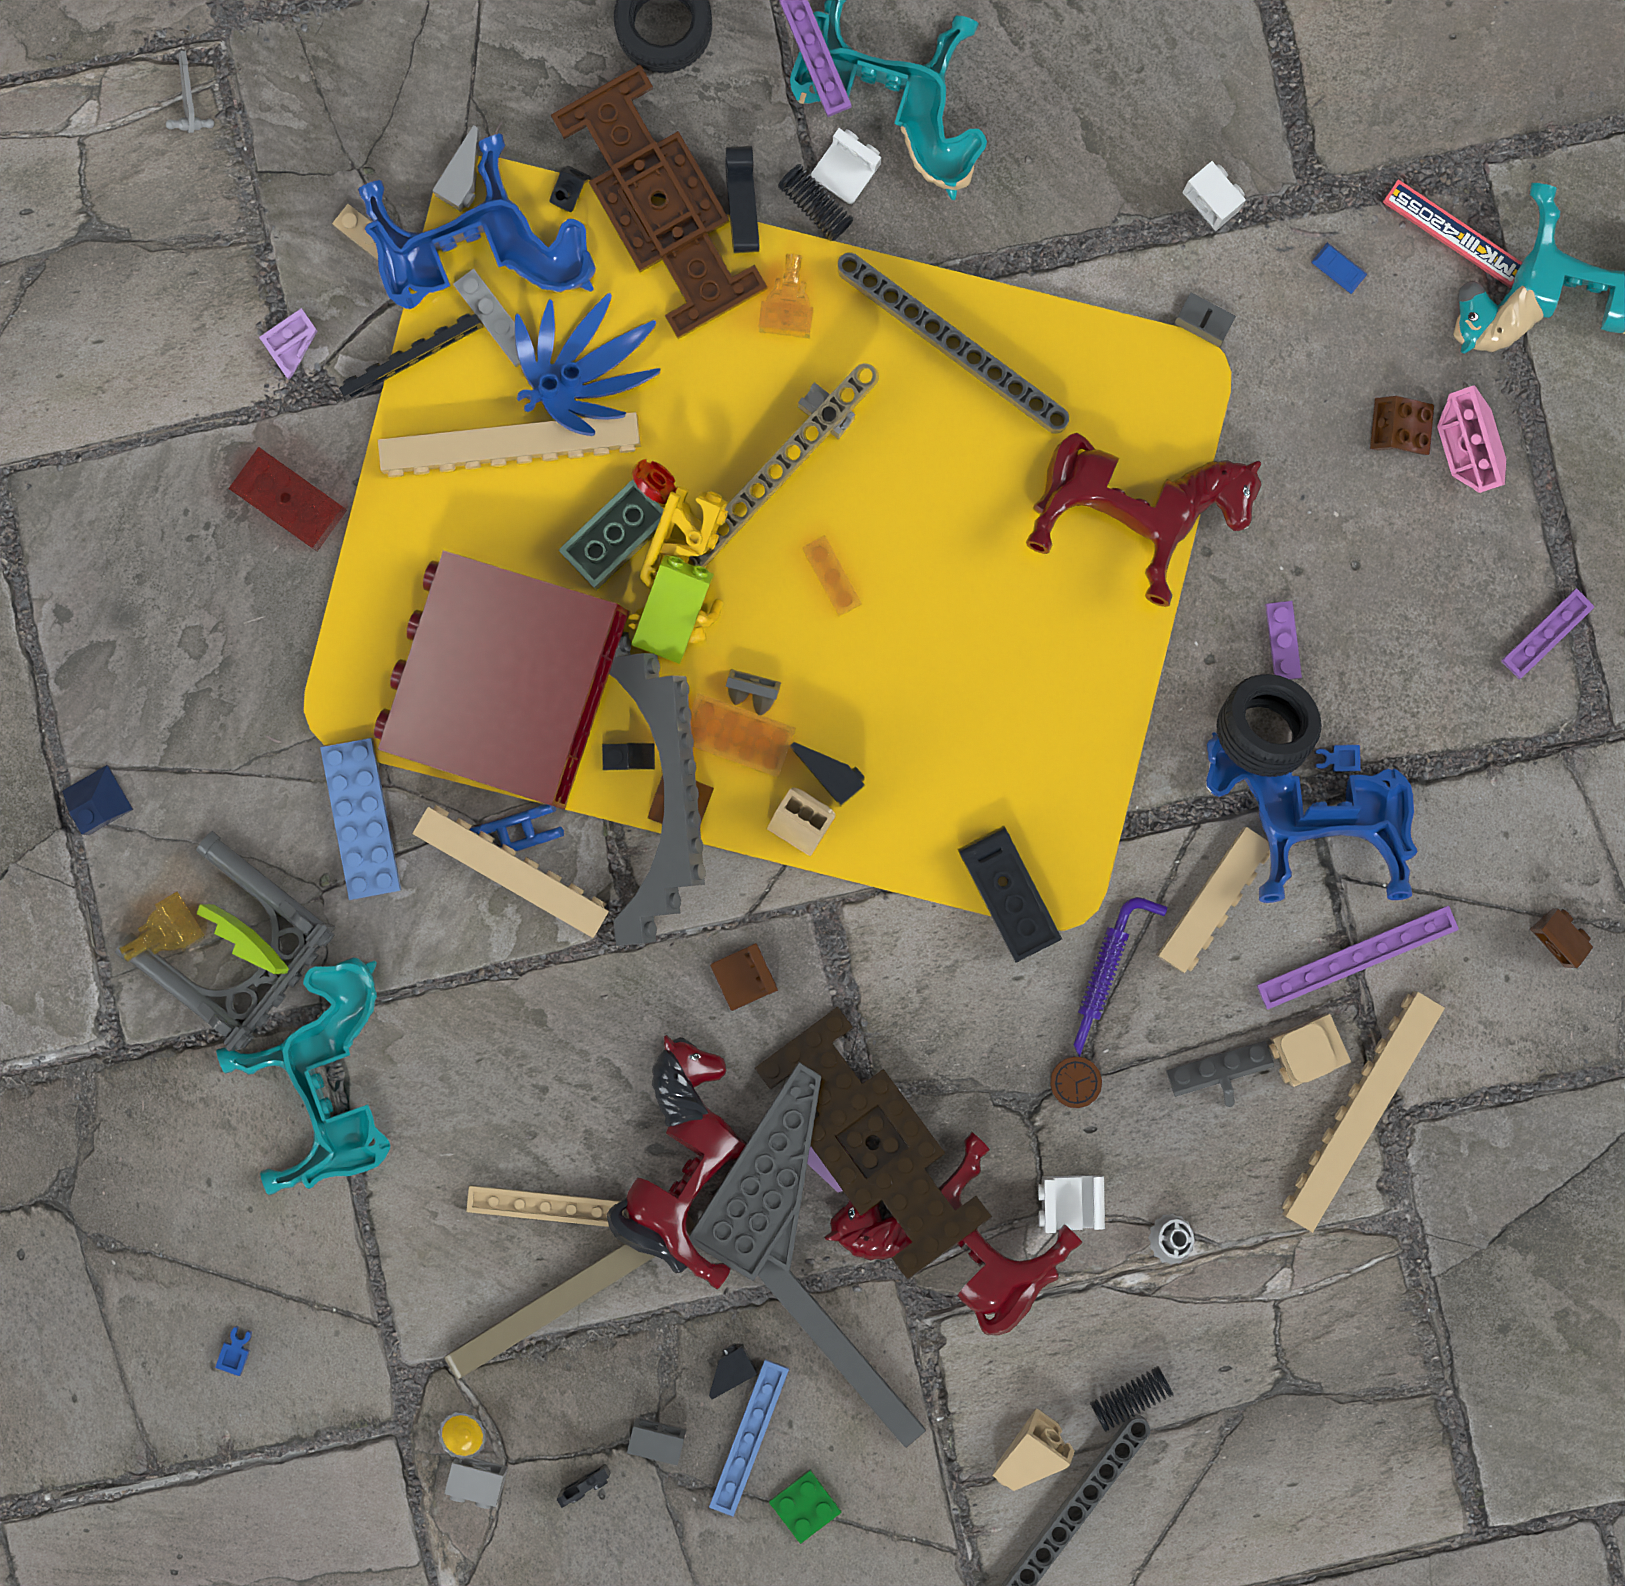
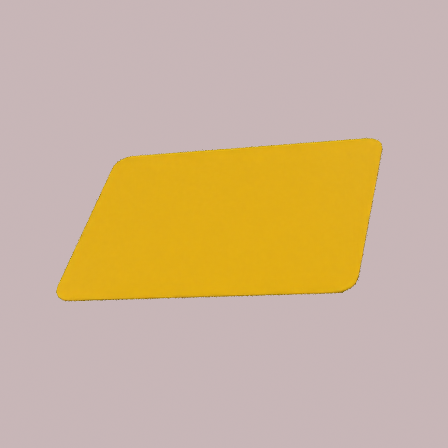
M478 156V164L482 156ZM499 158L501 179L510 201L518 206L526 217L533 234L547 247H550L556 240L561 224L567 219L578 220L584 225L586 229L587 251L590 253L596 267L595 274L590 279L594 290L590 292L580 287L563 292L544 290L518 275L513 269H509L506 266L498 267L484 232L480 234V239L467 243L466 240L456 243L457 247L446 252H443L442 249L437 250L450 286L428 293L412 309L403 307L391 355L397 351L405 352L411 349V344L419 339L425 338L427 340L435 336L434 332L441 327L447 326L449 328L457 324L456 320L465 314L470 313L471 316L475 314L453 285L472 269L477 272L514 323L516 314L520 315L530 336L533 348L536 350V362H538L537 345L540 325L549 300L553 301L555 335L550 363L554 364L577 326L598 302L610 293L611 301L598 330L586 348L573 362L576 363L600 346L653 320L656 321V325L646 339L621 363L600 377L583 385L656 368L661 369L660 373L645 383L624 392L598 398L574 400L597 404L626 413L636 412L641 447H635V451L629 453H620V449L609 450L610 454L600 456L594 455V452L584 453V457L568 458V455H559L558 459L553 461H543L542 457L532 458L531 463L518 464L517 460L506 461L507 465L491 466V463L481 464V468L465 469V466H455V470L449 472H440V469L436 468L429 469L430 473L415 475L414 471L404 472V476L388 477V474H384L380 467L379 439L555 420L541 401L536 403L532 411L525 412L524 406L530 403V400L524 398L518 401L517 395L522 390H533V388L527 381L521 366H514L482 322L483 328L385 380L305 688L304 714L310 730L325 746L373 738L378 763L541 803L378 750L381 740L374 736L375 723L383 709L391 710L397 690L392 689L390 686L392 671L398 660L403 659L407 661L413 643L412 640L407 639V626L415 610H424L429 591L423 589V577L429 563L432 560L439 562L444 550L616 603L629 611V618L639 608L645 607L651 591L641 580L640 571L653 537L597 591L559 552V549L633 479L632 470L634 466L643 459H646L648 463L654 461L664 466L674 476L676 480L674 483L675 487L681 486L689 490L684 502L690 504L694 514L703 523V510L701 505L695 501L696 498L703 492L711 491L721 495L722 499L729 503L810 417L798 408V402L808 394L814 382L831 394L858 365L863 363L870 364L877 369L879 380L852 410L855 414V419L842 436L837 439L830 433L706 565L705 568L710 573H713L714 576L700 611L709 614L716 599H720L723 602V607L719 618L711 626L703 627L706 635L705 641H699L697 644L688 642L680 664L657 655L660 663L659 677L672 675L686 676L689 685V708L692 714L690 723L691 734L694 738L695 779L714 788L700 824L701 839L704 845L991 916L957 849L1005 826L1058 931H1065L1084 924L1099 910L1108 890L1200 515L1191 531L1177 544L1172 554L1166 581L1173 596L1170 606L1162 607L1151 603L1145 597L1146 591L1150 587L1145 570L1150 564L1155 551L1152 540L1143 537L1119 520L1087 506H1075L1066 510L1057 519L1050 533L1053 546L1050 553L1042 554L1030 549L1026 544L1028 536L1033 531L1035 520L1040 516L1039 513L1034 511L1033 506L1044 495L1047 483V469L1057 445L1074 433L1084 436L1096 450L1110 453L1119 458L1107 487L1121 489L1127 496L1134 499H1143L1152 507L1155 506L1166 479L1171 481L1181 479L1186 473L1214 461L1231 393L1232 372L1225 353L1216 345L1182 327L830 241L758 222L759 252L733 253L730 215L728 214L726 215L729 223L709 233L708 236L732 277L755 265L768 289L677 339L665 315L687 302L663 260L639 272L591 188L590 180L583 185L574 210L569 212L549 201L558 180L559 172ZM478 167L476 187L473 193L475 198L470 207H465L460 212L436 197L433 193L423 232L443 226L485 201L487 196L486 184L482 175L478 172ZM655 196L651 198V202L655 206H661L666 201V199ZM845 253L856 254L1062 406L1069 414V422L1065 430L1058 434L1046 430L842 279L838 273L839 258ZM847 261L842 265V268L846 272H852L856 269V264L852 261ZM868 276L863 280V284L871 288L877 284V280L874 277ZM409 287V291L411 294H415L418 292L414 291ZM887 292L883 296L884 300L888 303H893L898 299L894 292ZM909 307L904 311L908 318H915L919 314L918 310L914 307ZM930 322L925 325V329L928 333L934 334L939 331V326L934 322ZM949 338L946 340V345L950 349H956L960 346V342L956 338ZM970 353L966 357L970 364H978L981 361L980 356L976 353ZM992 368L987 371L990 379L997 380L1001 378V372L998 369ZM870 369L862 370L859 376L861 382H870L873 374ZM1013 383L1008 386V390L1012 395L1022 393L1020 385ZM846 388L841 396L843 401L847 403L853 400L855 394L852 388ZM1032 399L1029 401V406L1032 410L1039 411L1043 408L1040 400ZM1054 414L1050 416V422L1054 426H1061L1064 420L1060 415ZM815 426L807 429L806 437L808 440L813 441L818 437L819 432ZM797 445L791 446L788 450L790 459L796 460L799 458L800 448ZM1080 449L1078 451V455L1084 452L1085 450ZM775 464L770 470L771 476L774 479L780 478L783 473L782 467L779 464ZM757 483L753 487V494L757 498L762 497L765 493V488L761 483ZM739 502L735 507V513L739 517H743L747 512V506L743 502ZM658 503L663 509L665 508L666 504ZM724 522L722 526L719 525L717 530L720 535L725 536L729 532L727 522ZM676 524L670 539H686V535ZM709 549L704 554L707 555L708 553H710L711 549ZM689 559L688 564L694 566L692 560ZM627 618L623 632H629L632 644L637 629H632L628 624L638 623V621ZM631 645V655L650 653ZM731 669L781 682L777 698L765 714L760 717L757 716L753 707V694L751 693L743 702L737 705L733 704L728 694V687H726ZM609 674L565 810L661 834L662 824L648 819L656 790L663 775L659 752L650 727L635 700ZM796 742L845 763L851 769L856 766L865 777V780L862 781L865 784L864 788L840 807L790 748V745ZM654 743L655 770L603 771L602 744ZM791 788H798L828 806L836 815L811 857L767 830L776 810ZM1001 876L998 879L999 885L1002 887L1007 885V878Z

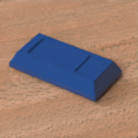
M1328 242L1311 262L1350 294L1354 292L1367 275L1366 272Z

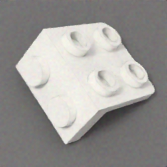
M838 128L833 135V143L812 171L811 177L815 178L816 182H819L820 185L847 204H853L881 165V157L879 156L880 152L869 144L864 146L857 141L859 138L853 132L847 129L844 132Z

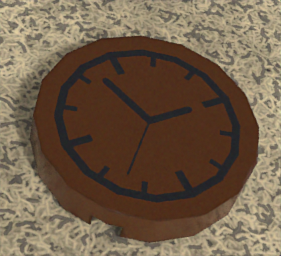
M1073 1056L1063 1059L1056 1065L1051 1073L1050 1086L1052 1094L1060 1103L1070 1108H1082L1090 1105L1097 1099L1101 1092L1102 1078L1100 1071L1093 1062L1084 1057Z

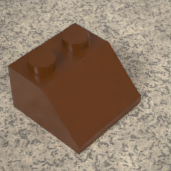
M1552 908L1530 930L1564 968L1577 969L1593 949V946L1589 943L1591 938L1583 929H1577L1571 923L1573 918L1566 910L1562 909L1560 911L1558 908Z

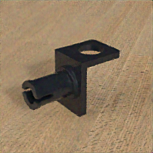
M570 166L562 169L550 197V203L572 212L583 185L590 180L591 176Z

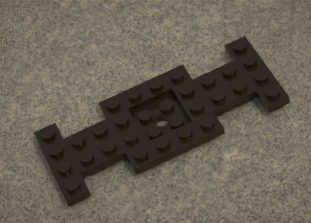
M837 1006L756 1066L755 1070L770 1090L790 1076L798 1061L821 1075L816 1106L820 1116L814 1120L810 1146L861 1216L881 1201L890 1210L912 1241L910 1245L892 1257V1260L902 1274L909 1280L990 1220L992 1216L977 1196H974L956 1211L945 1198L925 1169L946 1153L884 1069L863 1084L833 1044L854 1029ZM878 1136L880 1138L881 1145L877 1150H869L867 1148L866 1142L869 1137Z

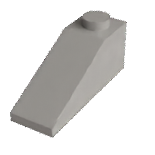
M474 125L432 190L436 197L460 212L465 207L469 208L475 198L473 193L476 187L479 156L478 142L480 141L481 134L478 127Z

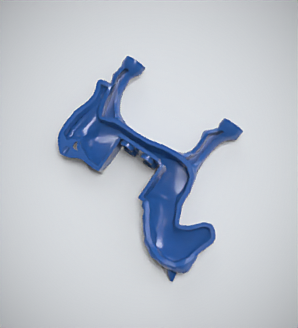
M495 134L478 142L479 149L483 155L477 167L486 184L487 196L485 201L455 220L436 229L416 233L408 232L397 226L389 217L382 202L385 189L382 180L367 183L358 189L361 198L365 202L366 214L373 221L365 227V230L376 243L378 267L384 288L390 299L406 309H412L417 306L428 293L450 286L437 250L442 249L443 252L452 250L457 247L456 243L466 240L467 243L480 239V234L484 232L498 267L506 266L509 269H513L518 275L544 290L563 292L579 287L590 292L594 290L590 279L595 274L596 267L590 253L587 251L586 229L584 225L578 220L567 219L561 224L556 240L550 247H547L533 234L526 217L518 206L510 201L499 171V157L505 147L502 134ZM409 287L414 291L418 292L415 294H411L409 291Z
M1212 733L1213 738L1207 743L1208 759L1210 761L1206 779L1207 789L1214 796L1221 797L1227 795L1235 784L1245 779L1258 802L1259 818L1268 838L1271 860L1269 879L1259 887L1260 902L1274 903L1285 898L1283 885L1292 877L1288 855L1293 844L1316 838L1340 835L1365 839L1373 844L1381 853L1387 863L1391 881L1386 887L1387 899L1403 900L1412 896V888L1409 883L1410 869L1406 861L1412 859L1418 852L1411 838V824L1414 815L1413 793L1410 783L1397 769H1386L1374 776L1351 775L1347 782L1346 802L1338 803L1337 806H1327L1326 802H1316L1309 806L1304 814L1299 776H1292V772L1277 777L1260 776L1250 773L1239 767L1228 757L1219 742L1218 734Z

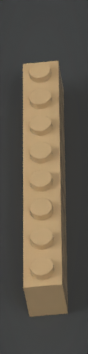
M435 805L434 808L428 806L413 831V835L594 938L609 912L605 908L607 903L595 896L591 900L583 896V889L572 883L569 887L560 882L562 877L550 870L546 874L538 870L539 864L528 857L524 861L515 856L517 851L503 844L500 848L492 843L494 838L483 831L479 835L470 830L471 824L460 818L457 821L447 817L449 812L440 806Z

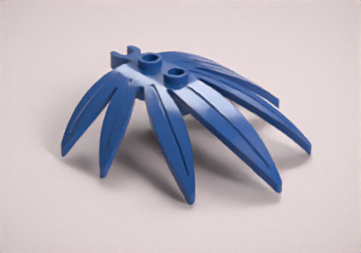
M608 293L581 321L565 343L555 363L551 364L550 360L555 335L553 301H548L540 325L537 345L538 362L535 360L534 349L528 331L520 315L516 314L515 344L522 371L533 390L520 391L517 395V400L520 401L524 398L530 400V403L524 406L525 412L532 411L536 403L541 401L552 418L566 429L581 435L594 436L596 431L577 415L592 419L609 420L624 418L626 412L574 399L598 398L617 394L639 386L660 373V368L621 375L583 385L605 374L627 358L651 333L656 325V321L653 320L600 346L576 363L573 362L586 348L598 330L611 301V294Z

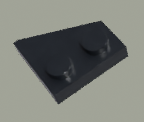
M604 1464L561 1489L557 1497L561 1508L582 1499L585 1493L592 1488L597 1490L608 1483L607 1479L611 1474L607 1465Z

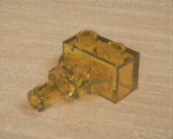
M786 254L782 289H780L781 278H776L774 289L768 294L766 301L761 303L759 332L810 339L813 307H810L809 298L805 293L806 282L801 281L800 291H798L801 255L795 254L794 267H792L793 254Z
M178 891L155 904L156 909L149 915L146 924L138 928L139 932L142 933L139 937L119 947L127 962L153 948L151 951L154 955L161 950L172 951L179 948L183 952L205 939V935Z

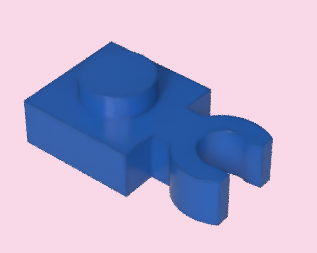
M1360 745L1332 746V753L1325 749L1314 751V754H1322L1325 757L1324 763L1315 764L1317 769H1323L1333 764V772L1361 771Z
M235 1326L230 1334L232 1344L224 1342L215 1368L241 1376L250 1350L243 1348V1346L251 1339L252 1331H247L245 1338L241 1339L237 1336L239 1327Z

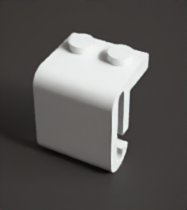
M1042 1176V1184H1038V1199L1042 1200V1211H1039L1038 1218L1039 1227L1042 1226L1045 1233H1056V1230H1059L1064 1224L1071 1230H1083V1228L1105 1229L1104 1176Z

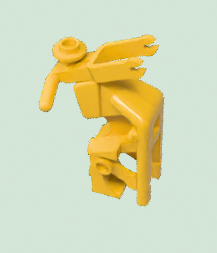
M679 486L676 493L670 492L640 571L641 580L650 590L665 555L677 556L688 564L690 556L703 555L709 549H714L719 535L716 534L719 525L722 526L728 515V511L725 510L728 502L723 500L721 495L707 491L696 498L695 501L701 505L704 520L702 523L692 511L690 504L684 502L689 491L687 488ZM676 524L684 532L686 539H670ZM716 599L713 602L709 614L704 611L699 612L689 642L697 644L699 641H705L706 635L703 627L711 626L719 618L723 607V602L720 599ZM645 607L639 608L636 613L629 616L628 619H636L638 623L628 624L632 629H637L642 616L641 613H643Z

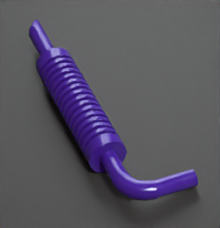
M1140 897L1129 899L1122 905L1114 929L1107 927L1105 933L1107 937H1104L1106 941H1102L1104 946L1100 947L1102 952L1099 951L1098 953L1100 954V957L1097 956L1099 961L1095 962L1097 966L1093 967L1095 972L1092 971V974L1094 975L1090 976L1092 981L1088 982L1090 986L1086 987L1088 991L1085 990L1087 995L1083 996L1085 1001L1082 1000L1081 1002L1084 1004L1083 1006L1080 1005L1078 1013L1083 1014V1018L1073 1045L1079 1057L1093 1018L1100 1020L1102 1015L1100 1010H1103L1102 1005H1105L1103 1001H1107L1105 996L1109 995L1107 990L1110 991L1111 989L1109 988V985L1112 986L1110 981L1114 980L1112 975H1116L1114 970L1117 971L1115 967L1119 966L1117 961L1121 960L1119 956L1123 955L1121 951L1124 952L1122 947L1126 946L1124 941L1127 942L1130 935L1124 932L1129 915L1134 909L1138 908L1165 916L1167 912L1166 906Z

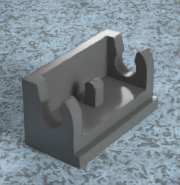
M636 1417L627 1453L678 1466L686 1429Z

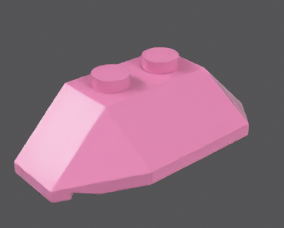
M1475 385L1449 394L1437 428L1452 476L1478 493L1505 485L1506 456L1491 408Z

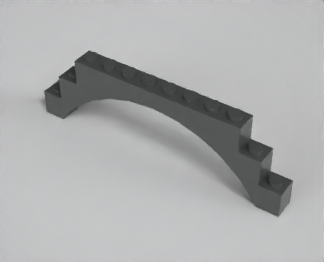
M629 632L622 633L609 674L635 700L652 732L659 752L664 779V818L660 842L650 871L637 894L614 919L616 946L656 942L657 927L654 922V916L681 914V897L678 887L705 885L706 876L702 856L703 841L700 834L701 816L698 812L697 801L699 792L695 779L694 738L691 734L690 723L692 714L688 701L689 685L686 676L672 675L659 677L660 663L657 655L651 653L631 655Z

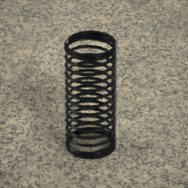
M798 164L781 179L778 188L785 192V195L789 196L790 200H793V204H797V208H802L801 212H806L805 216H810L809 220L813 221V224L817 225L818 229H822V233H826V237L830 241H834L851 225L853 217L849 215L844 218L847 215V211H845L824 231L825 227L842 212L843 207H840L833 213L838 208L839 203L833 205L835 199L829 201L831 194L824 198L827 190L819 195L823 190V186L819 187L800 206L801 202L819 186V182L812 185L815 178L809 180L811 174L806 175L807 170H803L802 164ZM796 185L793 191L788 193L789 189ZM801 188L797 195L791 198L792 195ZM807 190L802 198L796 202V199ZM814 198H816V199L811 203V205H810L807 209L804 210L805 206H806L807 204H809ZM818 204L813 212L808 214L809 210ZM819 209H821V211L817 214V216H815L814 218H812V216L814 215V213H816ZM827 211V213L822 217V219L816 222L818 217H820L823 213ZM833 213V215L826 221V223L820 226L821 223Z
M1159 1366L1151 1370L1154 1378L1147 1371L1148 1380L1141 1374L1143 1383L1138 1377H1136L1137 1384L1134 1380H1131L1133 1389L1126 1382L1128 1392L1121 1385L1120 1388L1123 1395L1116 1388L1115 1391L1118 1398L1113 1391H1110L1113 1401L1105 1393L1109 1406L1104 1398L1100 1396L1104 1409L1097 1399L1090 1402L1105 1432L1109 1431L1106 1419L1112 1428L1115 1427L1111 1416L1116 1424L1120 1425L1116 1413L1121 1421L1125 1422L1121 1410L1126 1418L1130 1420L1126 1407L1131 1415L1135 1417L1130 1402L1137 1413L1140 1414L1135 1399L1142 1410H1146L1140 1396L1147 1407L1151 1408L1145 1393L1152 1404L1156 1406L1149 1388L1157 1401L1161 1403L1154 1385L1164 1400H1166V1396L1160 1383L1169 1397L1174 1395Z

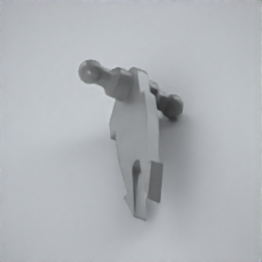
M180 50L179 67L185 118H180L179 120L169 119L166 121V127L168 129L179 128L181 131H187L188 133H194V130H200L204 127L213 128L214 121L212 119L201 120L199 117H194L186 51Z

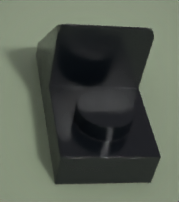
M602 744L603 771L655 770V744Z

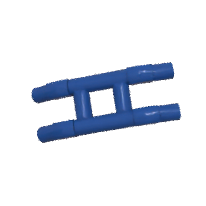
M548 804L470 828L471 831L478 835L481 831L486 834L497 831L501 843L499 847L501 848L505 844L515 851L564 836L562 827L535 835L531 820L556 811V807ZM521 823L526 838L511 842L507 827Z

